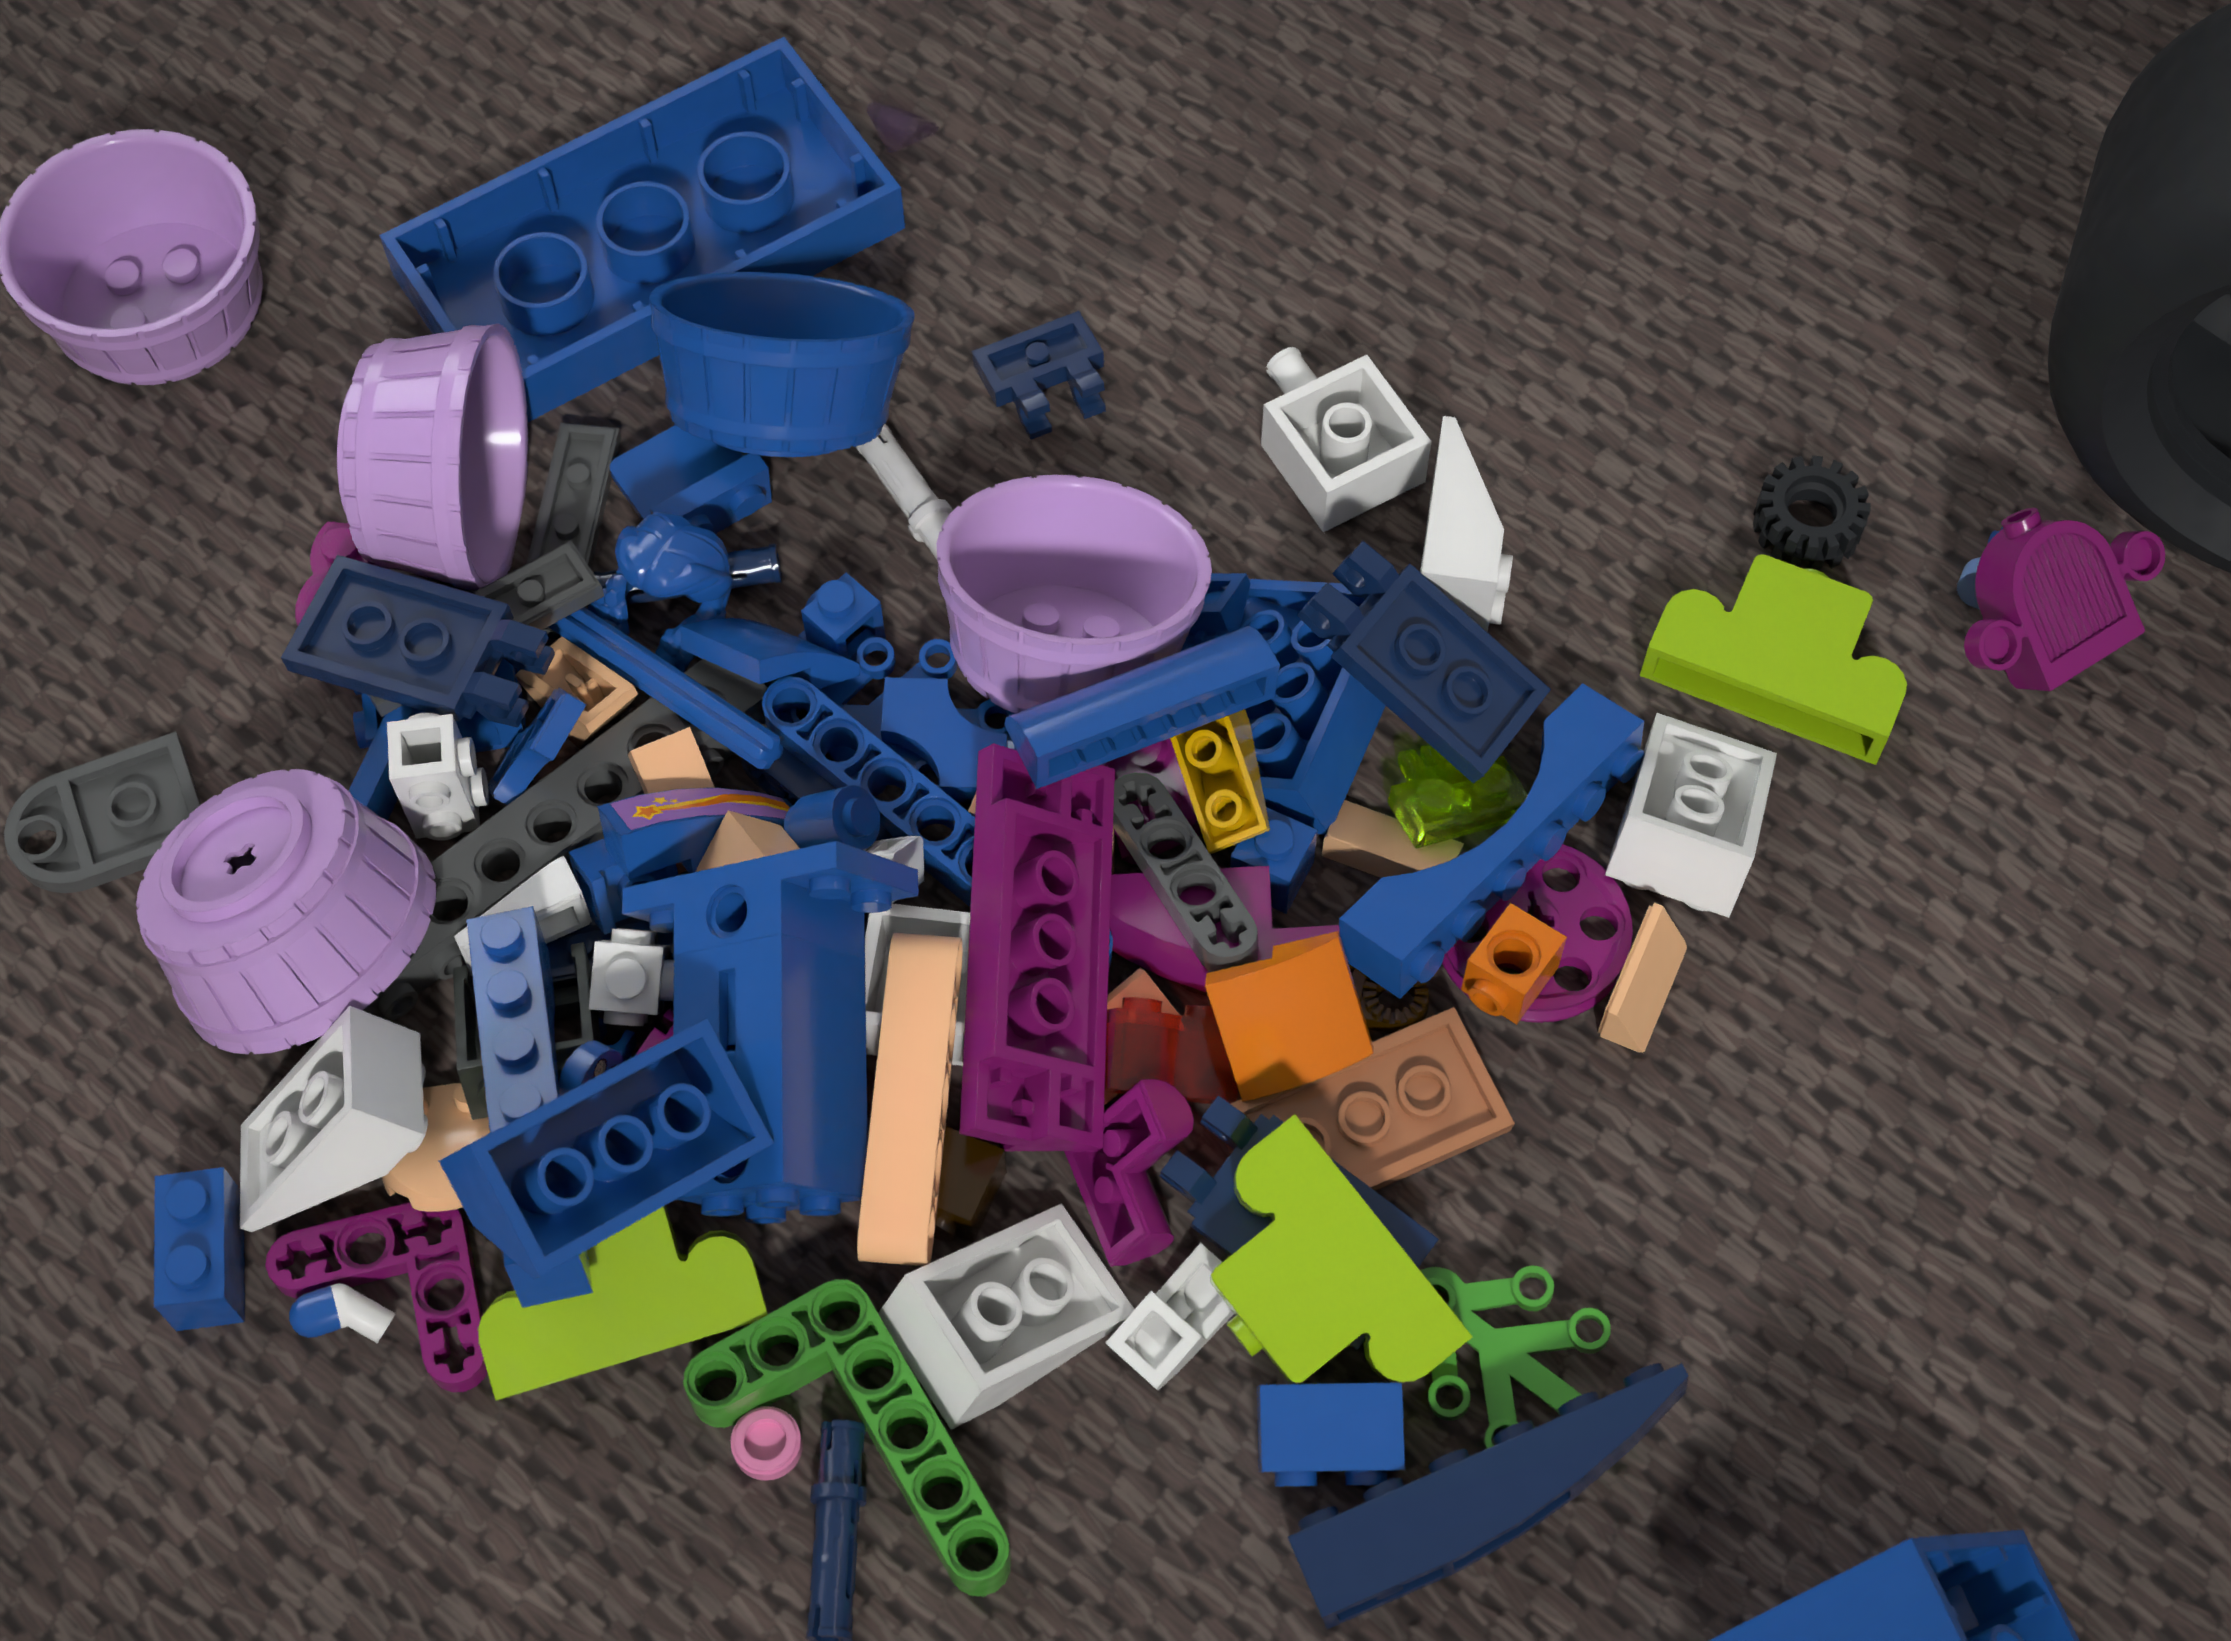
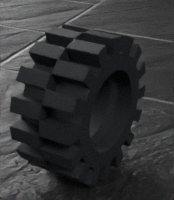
M1812 455L1809 466H1805L1802 456L1791 459L1789 468L1782 462L1774 468L1772 476L1767 475L1753 513L1755 515L1753 529L1754 532H1761L1758 542L1763 549L1772 544L1774 545L1771 557L1782 560L1784 555L1792 557L1790 564L1801 567L1803 561H1809L1810 568L1821 571L1826 560L1832 569L1840 565L1843 556L1849 559L1855 552L1857 544L1859 545L1871 511V503H1866L1869 493L1866 486L1856 488L1859 476L1853 470L1845 477L1840 474L1843 467L1842 463L1833 460L1829 469L1822 467L1823 456ZM1799 500L1817 502L1825 506L1832 513L1833 523L1824 527L1805 525L1790 514L1788 507Z

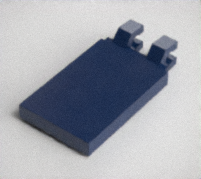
M1362 541L1332 574L1354 596L1366 598L1359 607L1327 582L1308 601L1297 616L1319 638L1331 640L1327 646L1333 651L1331 657L1466 778L1475 783L1486 774L1551 689L1414 566L1408 564L1398 574L1389 561Z
M337 555L281 659L290 672L438 715L453 714L455 721L458 722L461 721L462 717L472 719L477 711L490 721L518 728L529 708L526 700L518 698L522 692L520 684L494 676L504 658L517 669L545 675L555 653L552 647L545 646L549 638L547 632L514 621L513 614L507 603Z
M1218 1095L1202 1116L1200 1124L1233 1148V1152L1212 1178L1203 1168L1179 1150H1176L1161 1170L1159 1177L1193 1203L1187 1211L1195 1218L1190 1226L1231 1256L1272 1223L1270 1217L1263 1218L1251 1214L1240 1204L1234 1192L1233 1180L1237 1166L1251 1148L1284 1122L1274 1114L1270 1120L1260 1114L1253 1123L1245 1114ZM1331 1158L1414 1264L1419 1267L1439 1239ZM1361 1334L1348 1347L1357 1351L1365 1341V1336Z

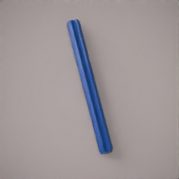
M583 607L548 626L756 768L769 769L775 760L781 758L784 749L780 744L778 735L587 608Z

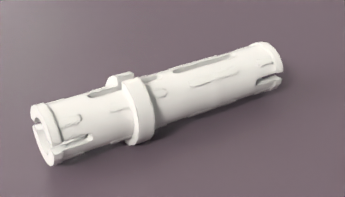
M884 424L880 433V439L876 437L866 444L856 446V449L864 456L908 518V523L910 524L908 526L909 532L917 541L924 542L937 559L936 543L939 532L942 531L941 527L953 509L946 500L937 498L898 444L890 428Z

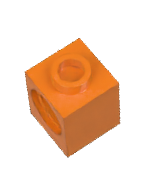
M1510 903L1468 959L1461 991L1468 994L1470 1000L1483 1012L1492 1016L1502 1015L1517 1025L1558 969L1567 937ZM1502 963L1514 964L1523 973L1508 974L1500 970L1496 965Z

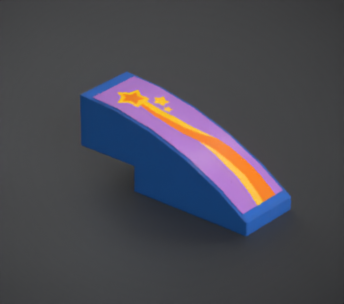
M686 788L636 795L597 807L606 850L630 880L679 862L682 863L689 873L695 872L728 810L775 823L784 828L786 813L793 805L785 798L756 791L727 788Z

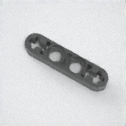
M1137 772L1123 775L1115 780L1113 828L1201 964L1209 972L1256 962L1259 947L1258 929L1255 921L1163 783L1155 776ZM1137 801L1142 807L1149 806L1150 822L1144 825V816L1138 807L1128 803ZM1166 840L1180 843L1185 848L1180 855L1171 859H1160L1149 852L1155 844ZM1193 886H1204L1215 893L1211 901L1202 905H1189L1179 898L1184 890ZM1221 921V930L1228 941L1231 943L1239 942V946L1230 949L1225 942L1217 943L1215 924Z

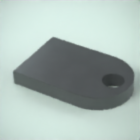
M177 732L53 774L28 788L13 805L7 817L4 830V842L7 853L23 877L33 885L47 891L74 893L91 889L146 869L155 852L162 847L163 841L183 819L186 820L189 814L202 804L182 741ZM43 830L56 832L55 843L49 850L35 855L25 853V845L32 835Z

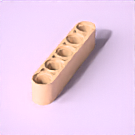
M893 933L859 1218L857 1244L859 1261L925 1266L931 1262L962 973L963 942L960 937Z

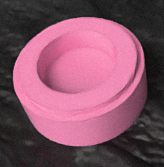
M771 1406L755 1408L744 1414L732 1431L731 1451L739 1468L754 1479L774 1480L786 1475L796 1466L802 1453L803 1442L799 1427L794 1418L780 1408Z

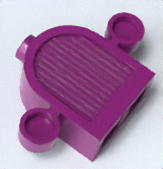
M2027 508L2011 514L2001 522L2003 529L1991 539L1979 560L1976 571L1975 591L1983 620L1974 623L1968 630L1964 641V650L1967 659L1976 668L1997 671L2005 670L2010 683L2016 689L2054 690L2146 632L2125 581H2149L2160 573L2165 562V548L2161 539L2149 531H2125L2117 535L2111 545H2109L2097 530L2082 522L2042 520L2037 508Z

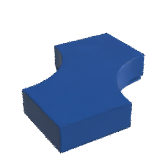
M885 677L880 728L882 742L886 745L908 749L923 758L935 772L939 788L951 798L973 799L977 789L978 751L993 743L1008 748L1007 734L982 729L965 719L958 712L950 698L948 679Z
M560 687L558 690H553L532 723L516 736L488 783V790L493 798L508 805L524 793L541 768L549 761L555 759L586 706L583 701Z

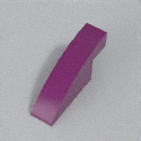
M1269 866L1219 868L1255 921L1258 929L1259 947L1257 961L1272 958L1273 946L1335 931H1339L1340 934L1339 925L1273 929ZM1144 874L1111 875L1110 931L1113 938L1112 951L1163 978L1207 993L1205 981L1206 973H1209V971L1201 964ZM1193 886L1184 890L1179 898L1189 905H1202L1211 901L1215 893L1204 886ZM1221 921L1215 924L1217 943L1225 942L1230 949L1239 946V942L1231 943L1228 941L1221 930Z

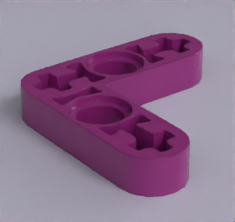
M409 1202L292 1231L281 1236L271 1245L266 1255L265 1267L269 1278L284 1295L295 1299L306 1293L334 1284H344L353 1287L408 1273L423 1363L432 1380L441 1389L450 1392H465L476 1387L486 1377L487 1369L478 1335L483 1311L468 1228L458 1209L439 1212L418 1211ZM434 1217H440L444 1226H452V1228L441 1232V1242L436 1245H430L425 1236L404 1239L409 1249V1252L401 1254V1244L393 1230L395 1226L402 1224V1228L408 1237L422 1234L428 1231V1220ZM367 1233L383 1235L386 1239V1248L378 1260L362 1265L351 1260L350 1249L360 1236ZM334 1241V1253L341 1265L340 1270L333 1271V1267L327 1259L306 1265V1276L300 1279H295L289 1270H283V1268L294 1264V1253L299 1251H305L310 1260L331 1256L326 1244ZM444 1279L461 1281L464 1284V1296L456 1307L448 1311H438L429 1306L428 1295L431 1288L437 1282ZM471 1318L470 1324H462ZM456 1326L458 1338L466 1352H474L473 1356L464 1359V1370L459 1373H453L447 1364H440V1361L450 1357L451 1353L449 1338L443 1328ZM433 1327H438V1328H440V1329H438V1330H436L435 1332L432 1333V1328H433Z

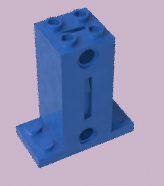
M833 841L622 888V914L650 922V929L652 931L674 933L673 1036L708 1018L774 1144L676 1200L701 1204V1214L708 1216H733L745 1212V1222L754 1224L785 1222L786 1211L799 1209L801 1215L806 1216L836 1215L841 1213V1203L862 1200L868 1147L864 913L888 911L892 908V901L919 896L918 869L838 841Z

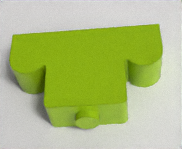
M1764 554L1757 555L1754 558L1731 612H1726L1718 598L1706 591L1696 589L1685 590L1672 596L1650 641L1640 672L1641 677L1874 765L1877 764L1890 736L1907 687L1904 673L1890 660L1878 656L1861 657L1859 660L1852 658L1853 650L1873 602V598L1868 592L1830 579L1818 570L1811 568L1803 569Z
M1295 1114L1251 1148L1240 1160L1233 1179L1235 1195L1240 1204L1251 1214L1263 1218L1268 1216L1272 1219V1223L1218 1265L1211 1273L1210 1282L1236 1315L1226 1325L1252 1357L1260 1350H1263L1288 1382L1300 1383L1362 1334L1366 1338L1363 1343L1364 1355L1371 1370L1380 1378L1394 1383L1410 1382L1427 1375L1473 1337Z
M665 1205L587 1250L593 1293L522 1308L516 1292L508 1291L497 1297L482 1316L478 1335L495 1400H499L753 1323L768 1315V1310L754 1260L746 1242L731 1232L724 1230L709 1231L698 1237L689 1247L688 1253L683 1255L679 1252Z

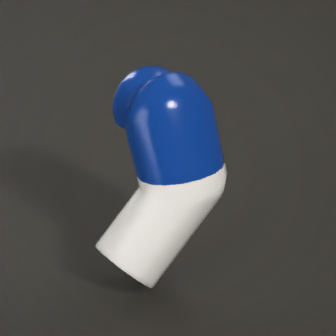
M334 1284L306 1293L292 1304L289 1311L290 1324L300 1336L306 1338L319 1337L349 1327L375 1343L379 1342L395 1316L394 1312L344 1284Z

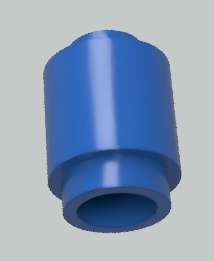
M850 785L801 797L787 811L784 819V830L800 849L838 841L865 850L873 845L878 837L880 814L875 800L868 791L862 787Z

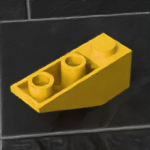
M1245 709L1170 738L1207 850L1210 854L1270 831L1251 725Z

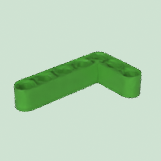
M840 1279L826 1282L703 1350L689 1362L684 1373L683 1384L692 1408L702 1422L712 1427L721 1428L735 1425L747 1412L758 1407L769 1406L832 1370L859 1419L865 1424L868 1435L951 1581L960 1591L971 1596L992 1594L1005 1584L1011 1571L1010 1548L1005 1531L866 1292L858 1284ZM840 1309H851L860 1315L856 1324L844 1331H833L824 1325L828 1316ZM791 1343L798 1347L795 1358L787 1364L772 1366L764 1362V1356L767 1351L776 1344ZM873 1366H884L893 1372L890 1382L876 1390L865 1389L857 1383L861 1373ZM729 1377L736 1380V1387L727 1398L719 1401H709L702 1397L704 1388L713 1379ZM906 1424H917L928 1432L925 1440L919 1446L912 1449H900L890 1442L893 1433L899 1427ZM940 1483H951L963 1492L959 1502L953 1507L945 1510H936L925 1503L924 1498L933 1486ZM975 1543H985L992 1546L998 1553L994 1564L980 1572L965 1569L959 1563L962 1552L968 1546Z

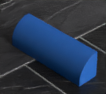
M1246 626L1008 716L1005 719V727L1036 789H1039L1275 698L1280 664L1263 636L1253 627Z

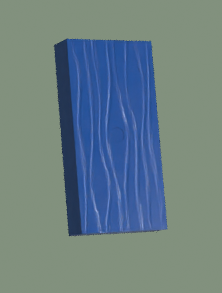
M782 37L379 236L394 278L432 334L461 330L464 326L468 325L486 326L500 324L508 330L520 359L526 394L527 422H530L659 355L656 334L651 327L652 312L649 301L650 294L656 287L675 279L711 273L769 272L813 276L905 229L901 186L786 38Z

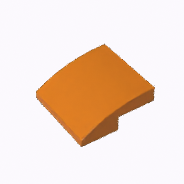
M1339 931L1273 946L1272 958L1206 973V991L1242 1102L1269 1096L1313 1082L1351 1066L1373 1054L1374 1047Z

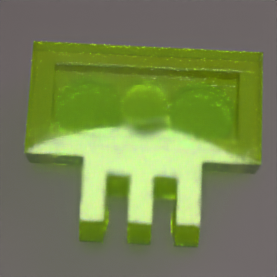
M1427 744L1421 746L1420 757L1414 749L1398 753V765L1407 782L1391 786L1387 803L1413 846L1417 849L1506 824L1526 800L1528 793L1504 756L1498 757L1486 774L1475 783H1472L1432 746Z

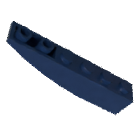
M1661 1363L1641 1368L1623 1380L1626 1388L1601 1399L1597 1392H1589L1575 1397L1558 1409L1561 1416L1538 1427H1534L1531 1420L1519 1422L1496 1434L1493 1437L1495 1446L1472 1456L1469 1455L1467 1449L1453 1451L1433 1461L1428 1466L1431 1473L1406 1485L1402 1478L1387 1480L1367 1490L1363 1494L1365 1499L1363 1504L1340 1514L1335 1506L1324 1508L1298 1522L1300 1531L1288 1536V1540L1326 1628L1329 1629L1463 1570L1521 1537L1580 1495L1633 1449L1685 1395L1688 1374L1683 1364L1681 1363L1667 1370H1664Z

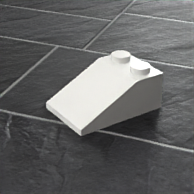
M1443 416L1420 573L1488 632L1489 623L1501 625L1505 594L1508 592L1513 555L1501 554L1504 528L1456 418Z
M1657 713L1644 749L1642 764L1637 771L1615 838L1605 875L1621 880L1632 888L1650 890L1682 901L1693 909L1711 911L1729 918L1755 857L1777 753Z
M349 1006L325 1034L321 1036L241 1124V1229L254 1232L383 1177L407 1153L414 1152L421 1145L427 1131L428 1119L424 1114L423 1104L425 1066L421 1063L420 1033L352 1006Z
M1061 1203L906 1274L878 1314L915 1376L949 1428L953 1429L999 1406L1120 1327L1135 1309Z

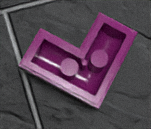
M1142 1079L1104 1111L1102 1149L1096 1151H1064L1110 1266L1128 1265L1158 1254L1166 1249L1174 1239L1147 1169L1190 1134L1193 1130L1194 1118L1191 1107L1185 1097L1175 1087L1165 1081Z

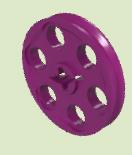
M1562 844L1551 859L1547 861L1540 859L1527 872L1525 880L1517 893L1507 901L1500 899L1486 913L1482 923L1487 934L1510 903L1528 913L1531 901L1532 916L1567 937L1558 968L1564 966L1576 967L1582 970L1589 980V985L1585 989L1568 991L1559 986L1554 976H1552L1520 1021L1544 1023L1565 1020L1597 1005L1615 987L1632 944V918L1621 888L1614 878L1605 875L1606 870L1595 860ZM1550 869H1564L1575 877L1577 886L1568 892H1558L1545 884L1542 875ZM1591 916L1602 917L1613 925L1615 935L1608 940H1593L1582 931L1580 922ZM1459 940L1444 956L1442 965L1460 990L1467 961L1481 941L1467 943ZM1502 963L1496 965L1498 968L1507 967L1514 969L1519 974L1523 973V971L1514 964Z

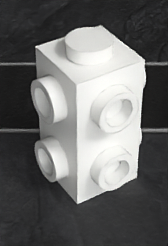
M419 713L409 717L407 720L387 722L389 780L416 838L427 837L433 840H449L458 837L461 833L472 832L480 826L479 806L489 805L487 777L483 767L477 768L476 752L472 737L462 738L453 714Z
M617 928L612 929L611 940L595 941L589 1009L603 1010V1023L644 1026V1023H648L649 1014L658 1015L664 1010L665 1001H674V959H669L670 945L655 944L656 931Z

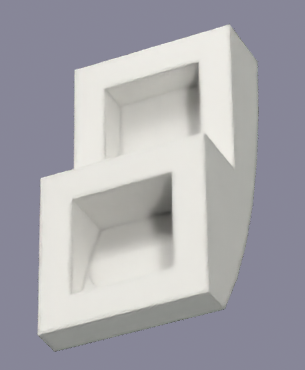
M1201 1243L1156 1294L1152 1291L1149 1292L1106 1342L1112 1350L1157 1390L1161 1389L1234 1315L1233 1311L1210 1282L1212 1271L1222 1261Z

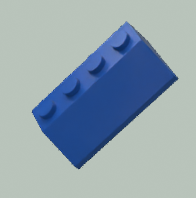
M708 1018L457 1150L439 1160V1163L472 1225L532 1278L536 1279L774 1144Z

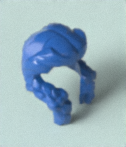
M655 511L652 515L644 518L637 526H626L620 532L615 547L618 563L616 574L606 581L605 588L602 589L604 597L588 606V610L628 636L630 632L627 622L628 609L625 597L634 587L644 590V593L654 597L686 595L694 602H702L696 614L685 619L680 625L702 620L725 618V609L733 579L730 575L729 558L724 543L713 531L694 526L678 514ZM679 625L674 629H666L655 654L684 673L696 655L681 649Z

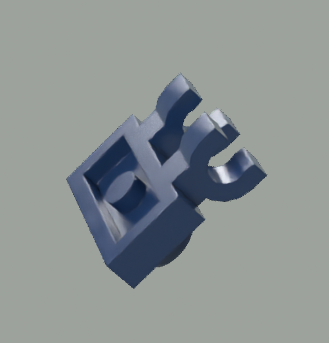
M1080 311L972 351L973 366L996 407H1000L1014 402L1019 419L1030 440L1052 432V426L1045 413L1050 412V403L1042 390L1065 381L1068 382L1073 399L1084 419L1106 411V405L1099 395V392L1105 391L1104 382L1096 371L1104 367L1103 350Z

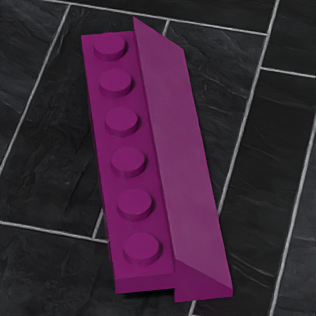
M993 743L978 751L960 1134L1000 1143V1148L1005 1151H1096L1103 1148L1115 769L1098 765L1036 789L1018 751Z

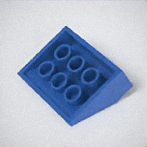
M1249 579L1251 584L1239 629L1246 626L1256 629L1266 640L1280 664L1275 698L1245 709L1251 725L1265 805L1271 810L1317 829V834L1326 835L1329 826L1335 822L1386 705L1331 657L1333 651L1327 646L1331 640L1319 638L1297 616L1308 601L1326 584L1325 582ZM1329 583L1358 607L1366 599L1354 596L1342 583Z

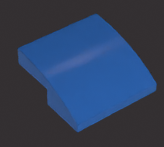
M716 618L680 625L682 650L758 684L791 676L802 678L813 684L817 689H821L860 676L859 663L765 623L738 618Z

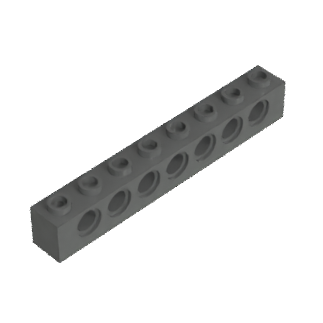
M705 659L700 660L684 672L766 727L762 701L768 687L764 683L758 684ZM653 697L648 699L431 862L435 874L433 881L436 882V901L433 914L429 916L431 921L426 934L415 954L412 953L410 956L411 960L400 975L384 992L381 991L377 995L378 998L362 1011L385 1020H396L404 1016L414 1007L418 1000V995L438 979L447 980L452 978L453 968L467 966L454 937L467 927L466 919L480 917L546 865L562 856L565 857L574 875L569 851L604 839L597 807L603 804L595 803L597 799L606 794H619L614 800L618 801L644 794L628 757L631 750L690 727L711 779L721 771L724 761L733 755L734 752L699 728L694 727L693 724ZM560 831L569 832L564 839L558 842H544L553 833ZM503 871H518L514 877L507 881H493ZM454 909H467L460 918L454 921H441L448 912Z

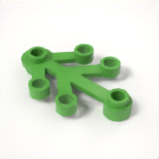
M1526 1266L1520 1269L1514 1278L1466 1284L1456 1273L1445 1268L1429 1267L1420 1270L1434 1289L1441 1290L1448 1296V1306L1473 1336L1466 1344L1479 1354L1489 1427L1485 1433V1449L1493 1446L1492 1438L1497 1431L1519 1423L1516 1419L1510 1377L1558 1414H1560L1558 1409L1563 1404L1582 1395L1529 1354L1575 1348L1586 1354L1601 1351L1607 1345L1611 1333L1610 1322L1603 1312L1595 1308H1583L1577 1311L1570 1320L1495 1329L1473 1312L1516 1304L1527 1311L1544 1309L1551 1302L1554 1292L1553 1279L1545 1269L1539 1266ZM1530 1277L1537 1278L1544 1283L1546 1293L1537 1300L1527 1299L1521 1294L1519 1289L1522 1281ZM1586 1319L1596 1321L1603 1331L1601 1338L1595 1342L1581 1340L1576 1333L1577 1324ZM1455 1351L1432 1370L1433 1383L1428 1392L1429 1406L1432 1412L1437 1417L1447 1421L1461 1418L1470 1406V1390L1465 1381L1458 1377ZM1445 1386L1456 1387L1462 1393L1463 1401L1455 1409H1444L1436 1401L1438 1391Z

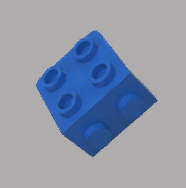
M677 425L616 457L610 463L611 477L641 521L648 515H652L655 511L673 513L682 516L694 526L713 531L716 534L772 502L769 468L760 455L748 453L743 456L739 451L722 447L712 441L689 434V432L682 430Z

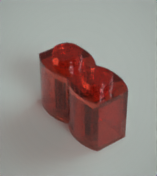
M1123 997L1122 1008L1107 1010L1105 1092L1124 1095L1142 1079H1156L1165 1081L1175 1087L1185 1097L1187 1102L1212 1104L1218 1095L1230 1104L1236 1101L1238 1087L1211 1006L1187 1005L1185 1006L1184 1016L1161 1012L1162 1001Z

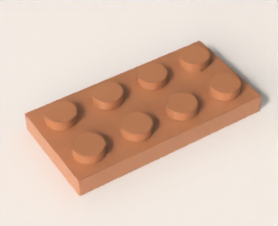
M1455 1007L1372 1042L1374 1047L1372 1055L1340 1071L1269 1096L1242 1102V1099L1231 1103L1253 1123L1260 1114L1269 1120L1274 1114L1283 1122L1295 1114L1329 1157L1374 1191L1510 1132L1515 1124ZM1227 1145L1231 1154L1234 1149Z

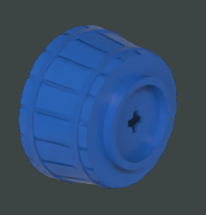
M726 272L695 275L694 277L689 276L666 282V284L656 287L651 292L649 297L652 312L651 327L656 334L665 384V404L669 409L672 421L682 430L731 450L773 457H808L828 454L850 448L851 446L856 447L866 444L880 435L883 425L889 418L891 397L904 353L910 345L911 329L915 319L912 308L908 307V304L892 295H887L885 292L862 285H855L850 282L807 275L769 272Z

